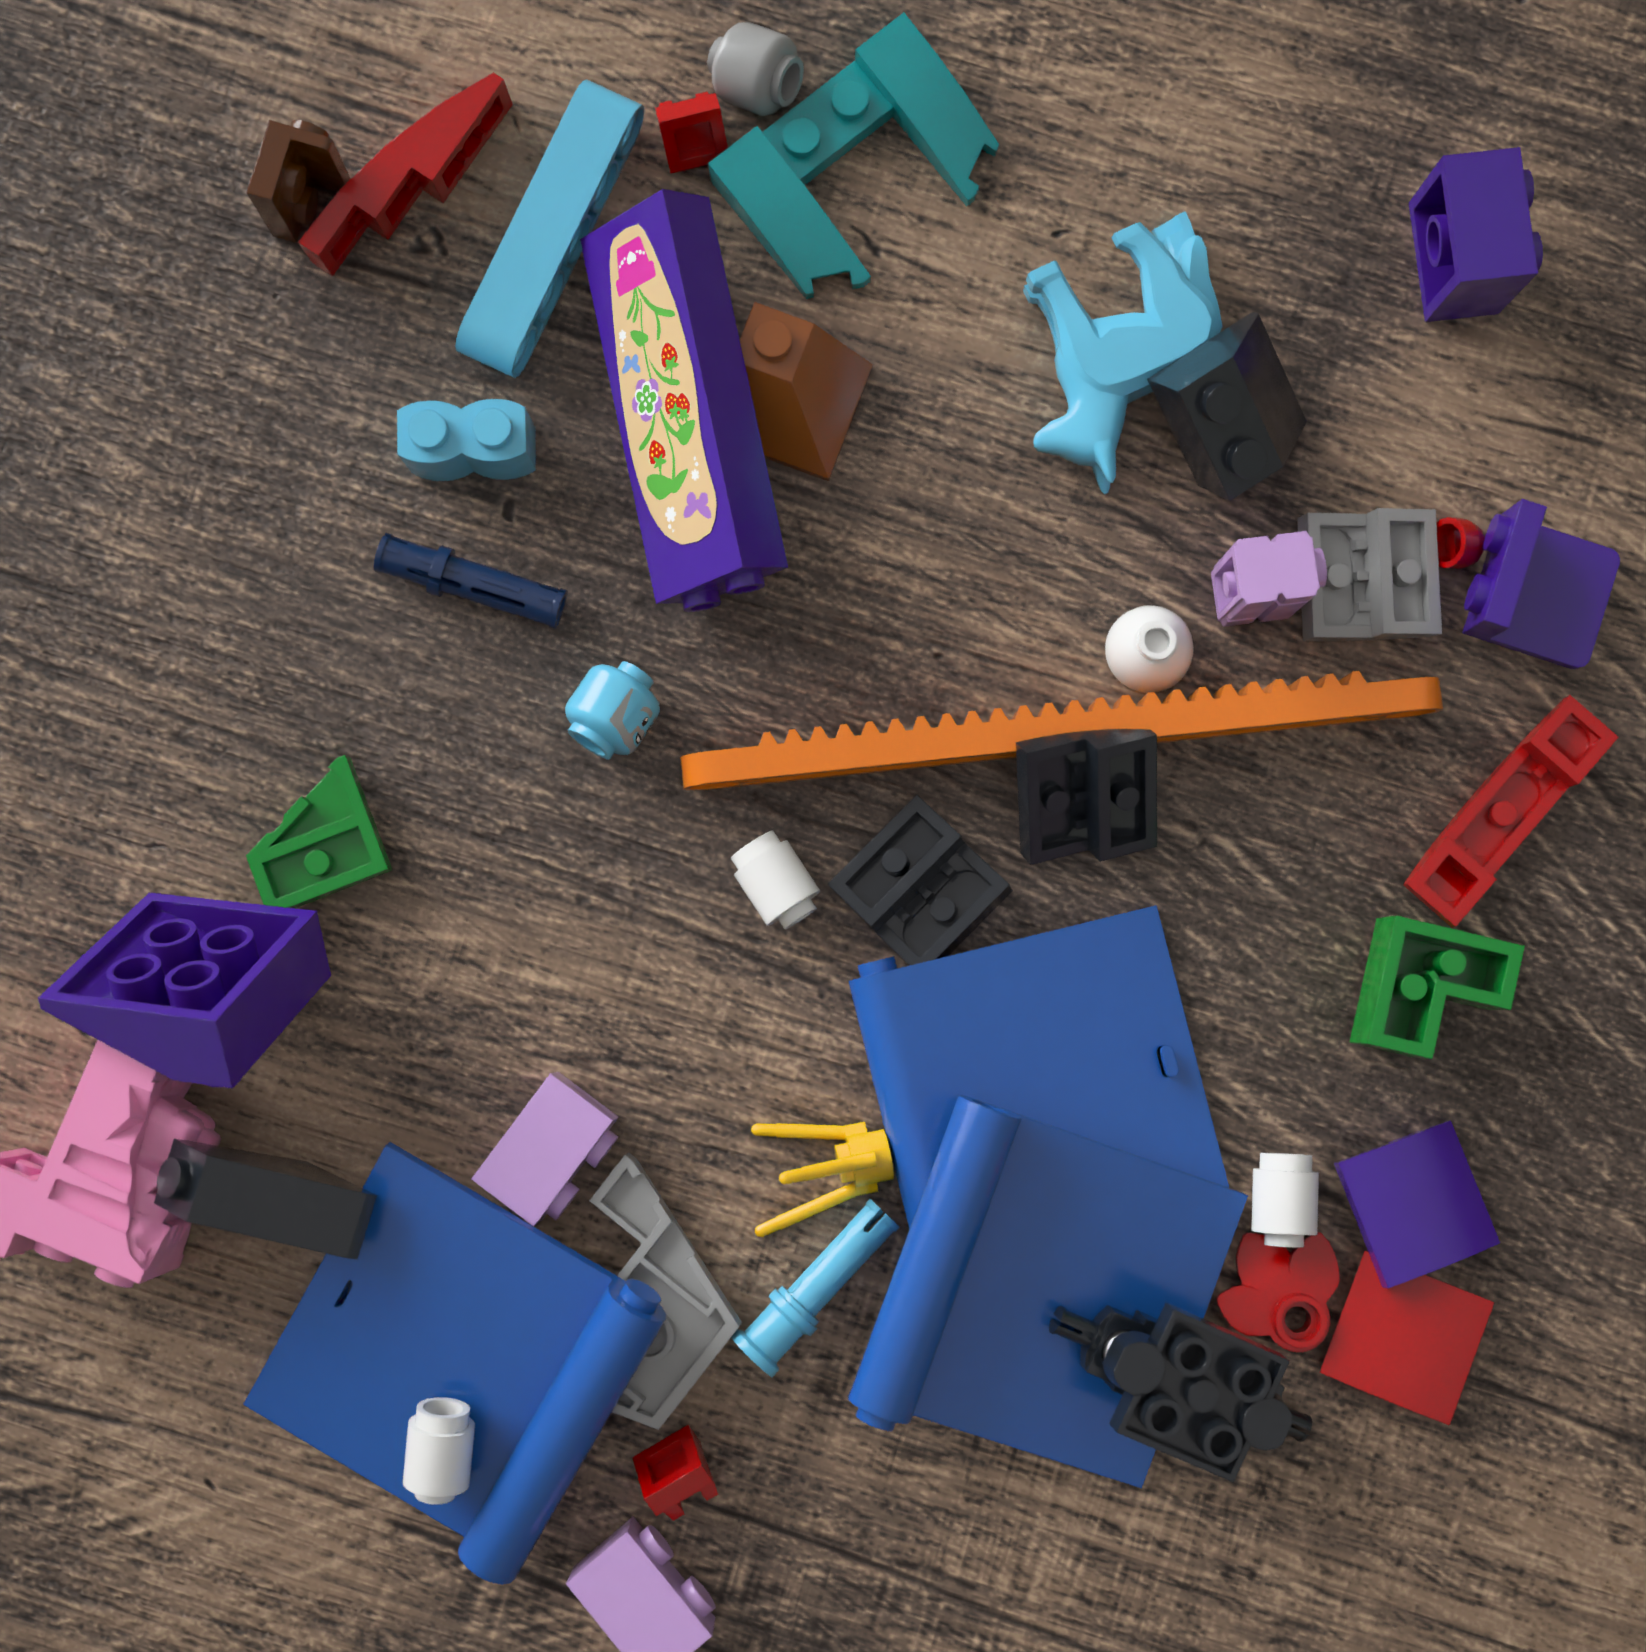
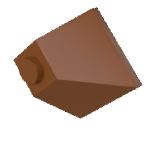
M754 302L740 337V344L764 456L766 459L829 482L873 364L814 323Z

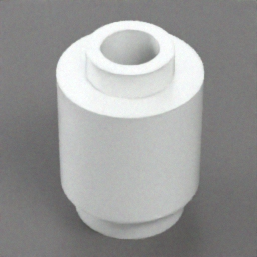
M773 830L751 841L731 857V860L738 869L734 874L735 878L767 926L779 921L786 930L817 909L811 899L820 892V889L787 840L780 842Z
M1260 1153V1167L1253 1169L1251 1231L1265 1233L1264 1245L1304 1247V1235H1317L1319 1172L1312 1171V1155Z
M444 1397L422 1400L417 1404L416 1415L412 1416L408 1421L403 1486L408 1491L414 1493L415 1498L423 1503L434 1505L446 1504L453 1501L456 1495L465 1492L469 1488L475 1422L469 1418L470 1407L463 1401Z

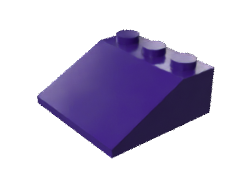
M149 892L39 996L38 1001L41 1010L172 1080L203 1084L214 1088L225 1087L233 1089L330 978L331 972L317 911Z

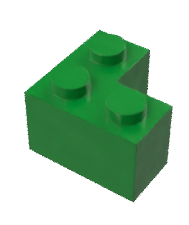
M1397 915L1376 918L1349 1042L1408 1057L1433 1059L1445 1000L1486 1010L1512 1009L1525 946Z

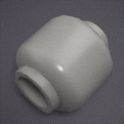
M739 22L731 27L724 37H718L712 44L707 59L708 71L712 74V84L716 95L727 104L760 116L772 115L781 107L790 105L796 98L803 80L804 66L802 60L798 57L795 43L785 34L751 22Z

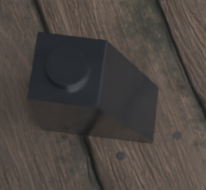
M174 1138L168 1159L162 1164L158 1173V1191L154 1204L186 1222L358 1260L377 1195L307 1161Z

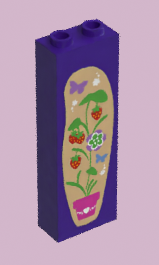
M661 189L581 238L580 242L656 604L682 603L685 612H697L719 606L721 604L720 595L743 594L763 588L765 586L764 577L788 568L710 199L706 196Z

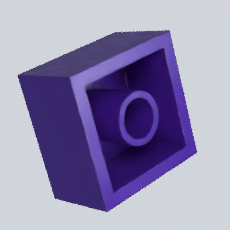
M1520 147L1443 155L1410 200L1409 210L1425 322L1499 314L1538 274L1543 260V245L1539 233L1532 232L1529 208L1534 198V182L1530 170L1523 169Z

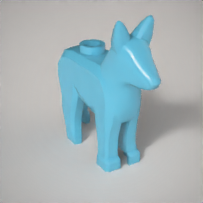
M1186 211L1153 229L1152 233L1139 222L1114 233L1111 237L1116 248L1130 254L1140 270L1144 313L1131 312L1091 319L1074 294L1057 261H1052L1031 271L1026 278L1027 284L1024 285L1023 292L1028 302L1037 304L1047 318L1055 345L1056 354L1054 361L1057 378L1068 402L1066 415L1049 422L1035 434L1034 448L1038 452L1060 456L1078 465L1091 466L1099 488L1104 494L1108 493L1110 483H1113L1116 478V449L1124 425L1127 404L1153 392L1147 380L1148 378L1216 336L1222 329L1219 305L1209 276L1207 249L1202 238L1194 234Z

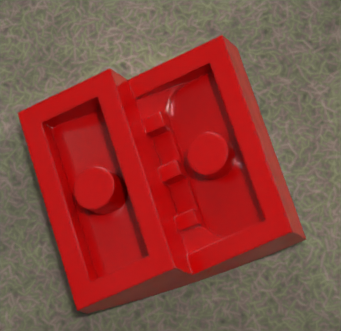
M1364 1251L1319 1373L1428 1418L1451 1425L1495 1302L1427 1275L1390 1288H1383L1369 1252Z

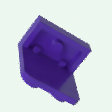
M1521 499L1502 514L1497 513L1487 529L1483 550L1488 552L1481 574L1478 573L1474 577L1466 595L1464 609L1469 612L1462 633L1560 666L1579 669L1590 661L1619 568V554L1612 548L1541 526L1547 506Z

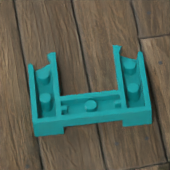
M904 12L855 49V61L763 132L758 126L754 127L708 163L711 183L806 299L814 298L811 281L813 279L848 272L852 290L863 288L871 282V275L805 185L892 117L896 120L966 207L974 202L979 191V185L968 178L982 149L994 157L998 151V141L962 87Z

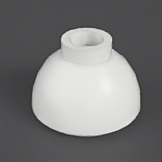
M1152 605L1134 608L1119 617L1112 625L1105 644L1106 660L1113 675L1126 687L1142 693H1157L1176 685L1187 673L1194 650L1192 635L1186 623L1171 610Z

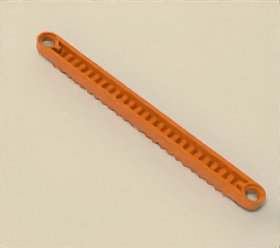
M1353 671L1340 680L1336 678L1334 673L1326 674L1314 683H1312L1308 676H1303L1289 686L1286 685L1283 679H1276L1263 688V690L1258 682L1255 681L1248 683L1238 693L1232 684H1226L1217 690L1213 696H1211L1206 687H1199L1188 699L1185 698L1180 689H1177L1167 695L1162 703L1155 692H1149L1138 702L1137 706L1129 695H1122L1114 703L1112 709L1105 699L1100 697L1094 700L1087 712H1085L1078 700H1071L1064 709L1063 714L1058 713L1053 703H1045L1039 711L1038 717H1034L1027 705L1019 706L1012 720H1008L1001 708H994L988 722H982L976 711H968L963 725H957L950 713L942 715L938 727L931 728L924 716H917L913 729L905 730L897 718L891 720L887 733H880L873 721H868L865 723L862 734L854 736L847 724H840L835 738H828L821 726L815 727L809 741H803L796 729H791L788 731L785 742L777 744L770 732H763L758 746L697 752L681 756L680 760L684 790H711L1017 758L1016 742L1070 732L1104 729H1150L1157 735V743L1414 717L1442 711L1443 704L1438 677H1418L1367 683L1360 671Z

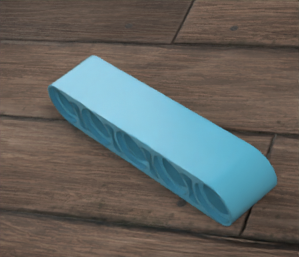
M587 79L578 86L463 318L456 338L455 346L457 352L514 378L518 377L524 370L582 252L580 239L592 232L636 142L645 114V107L642 104Z

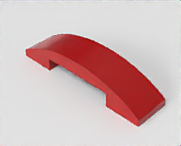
M1571 695L1566 696L1515 747L1470 797L1433 842L1403 885L1451 928L1456 927L1497 880L1494 874L1567 789L1578 785L1619 737Z

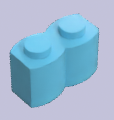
M480 400L462 409L442 401L415 402L397 410V455L414 475L427 480L451 481L465 477L473 472L492 479H515L526 476L536 470L535 426L526 408L509 400Z

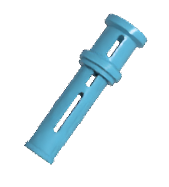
M870 1198L861 1211L788 1290L784 1286H781L778 1290L775 1288L769 1294L771 1303L745 1331L737 1329L731 1338L737 1346L769 1376L773 1377L779 1371L777 1362L803 1334L811 1336L817 1330L816 1325L819 1323V1320L815 1316L887 1238L900 1228L885 1213L875 1226L867 1232L872 1224L884 1213Z

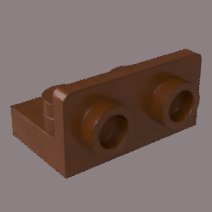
M269 120L246 193L272 236L297 243L302 224L310 225L316 212L318 191L314 186L338 192L351 178L334 141L329 138V134L324 129L302 120H293L290 126Z

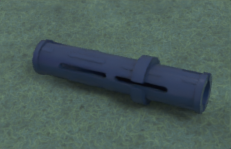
M385 533V536L380 540L373 567L375 572L385 573L426 586L428 594L441 597L445 592L496 610L549 625L550 628L556 629L560 622L568 593L566 589H558L507 571L455 556L454 549L443 545L438 550L394 537L393 534Z

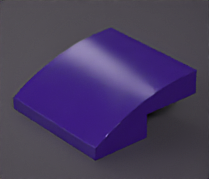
M1451 1120L1334 1163L1383 1288H1390L1423 1276L1500 1244Z

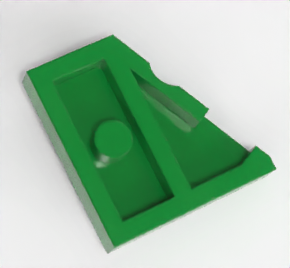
M343 755L336 758L328 766L331 770L306 797L301 796L284 814L282 823L273 832L266 833L246 855L264 905L298 908L393 871L350 757Z

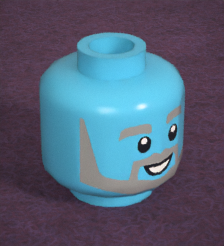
M622 661L618 668L605 664L593 666L565 706L566 717L571 723L568 729L569 735L584 748L605 759H611L614 753L618 755L633 753L660 712L659 702L649 690L654 683L653 680L644 671L625 661Z

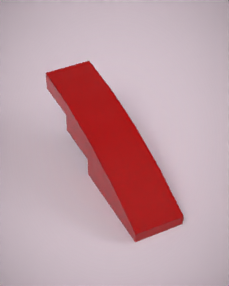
M493 72L437 105L386 144L337 192L298 241L311 262L329 275L334 276L367 227L389 240L422 191L444 203L513 105L504 79Z

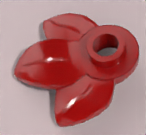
M1246 1232L1240 1240L1236 1253V1268L1241 1285L1230 1287L1216 1297L1223 1317L1238 1332L1246 1336H1270L1277 1345L1285 1350L1306 1352L1316 1348L1328 1334L1330 1313L1326 1303L1334 1294L1340 1281L1338 1262L1330 1242L1322 1233L1318 1232L1317 1235H1309L1304 1239V1247H1296L1290 1253L1286 1247L1264 1245V1235ZM1299 1306L1305 1310L1306 1321L1299 1329H1289L1285 1322L1286 1313L1291 1308Z

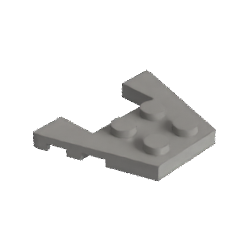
M627 1153L589 1201L641 1243L640 1247L617 1276L625 1281L628 1279L639 1280L656 1290L661 1296L660 1305L666 1312V1320L615 1406L613 1413L659 1430L739 1328L742 1321L637 1158L631 1153Z

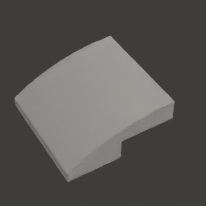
M1377 508L1367 514L1306 513L1297 518L1298 532L1307 531L1309 536L1313 538L1314 549L1321 548L1323 550L1327 566L1325 587H1320L1317 590L1316 596L1301 608L1303 642L1388 640L1431 637L1442 634L1436 509Z

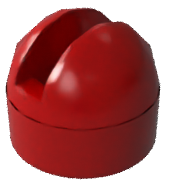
M1446 517L1436 523L1439 567L1463 569L1478 562L1484 552L1483 542L1485 537L1482 529L1474 522L1463 518Z

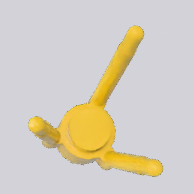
M865 1122L844 1126L756 1123L751 1128V1132L755 1136L845 1140L846 1143L834 1145L836 1160L784 1171L779 1175V1181L782 1184L787 1185L837 1174L840 1176L841 1183L852 1182L756 1226L755 1234L758 1237H764L780 1229L782 1230L856 1196L878 1192V1182L894 1179L892 1158L885 1130L867 1132Z

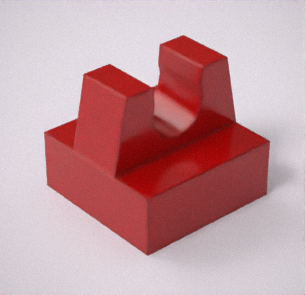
M698 93L692 99L672 103L670 100L659 103V107H655L670 174L708 165L710 161L728 148L716 93Z
M689 1425L632 1457L643 1498L656 1516L664 1513L674 1521L684 1515L681 1502L699 1491L707 1501L719 1495L701 1443Z

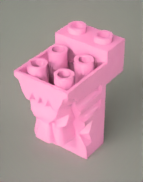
M97 1040L48 1157L26 1148L0 1152V1261L1 1258L25 1254L26 1251L32 1249L40 1255L61 1262H72L75 1257L97 1266L94 1275L99 1279L126 1288L133 1287L134 1283L141 1284L179 1268L184 1257L183 1251L190 1232L191 1223L154 1204L158 1191V1173L162 1164L168 1159L174 1138L218 1146L221 1141L220 1135L214 1131V1120L208 1114L197 1109V1106L183 1099L192 1083L172 1080Z

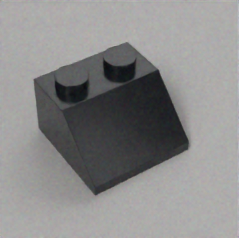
M1256 312L1245 316L1147 379L1197 485L1229 501L1284 467L1307 423L1261 317Z

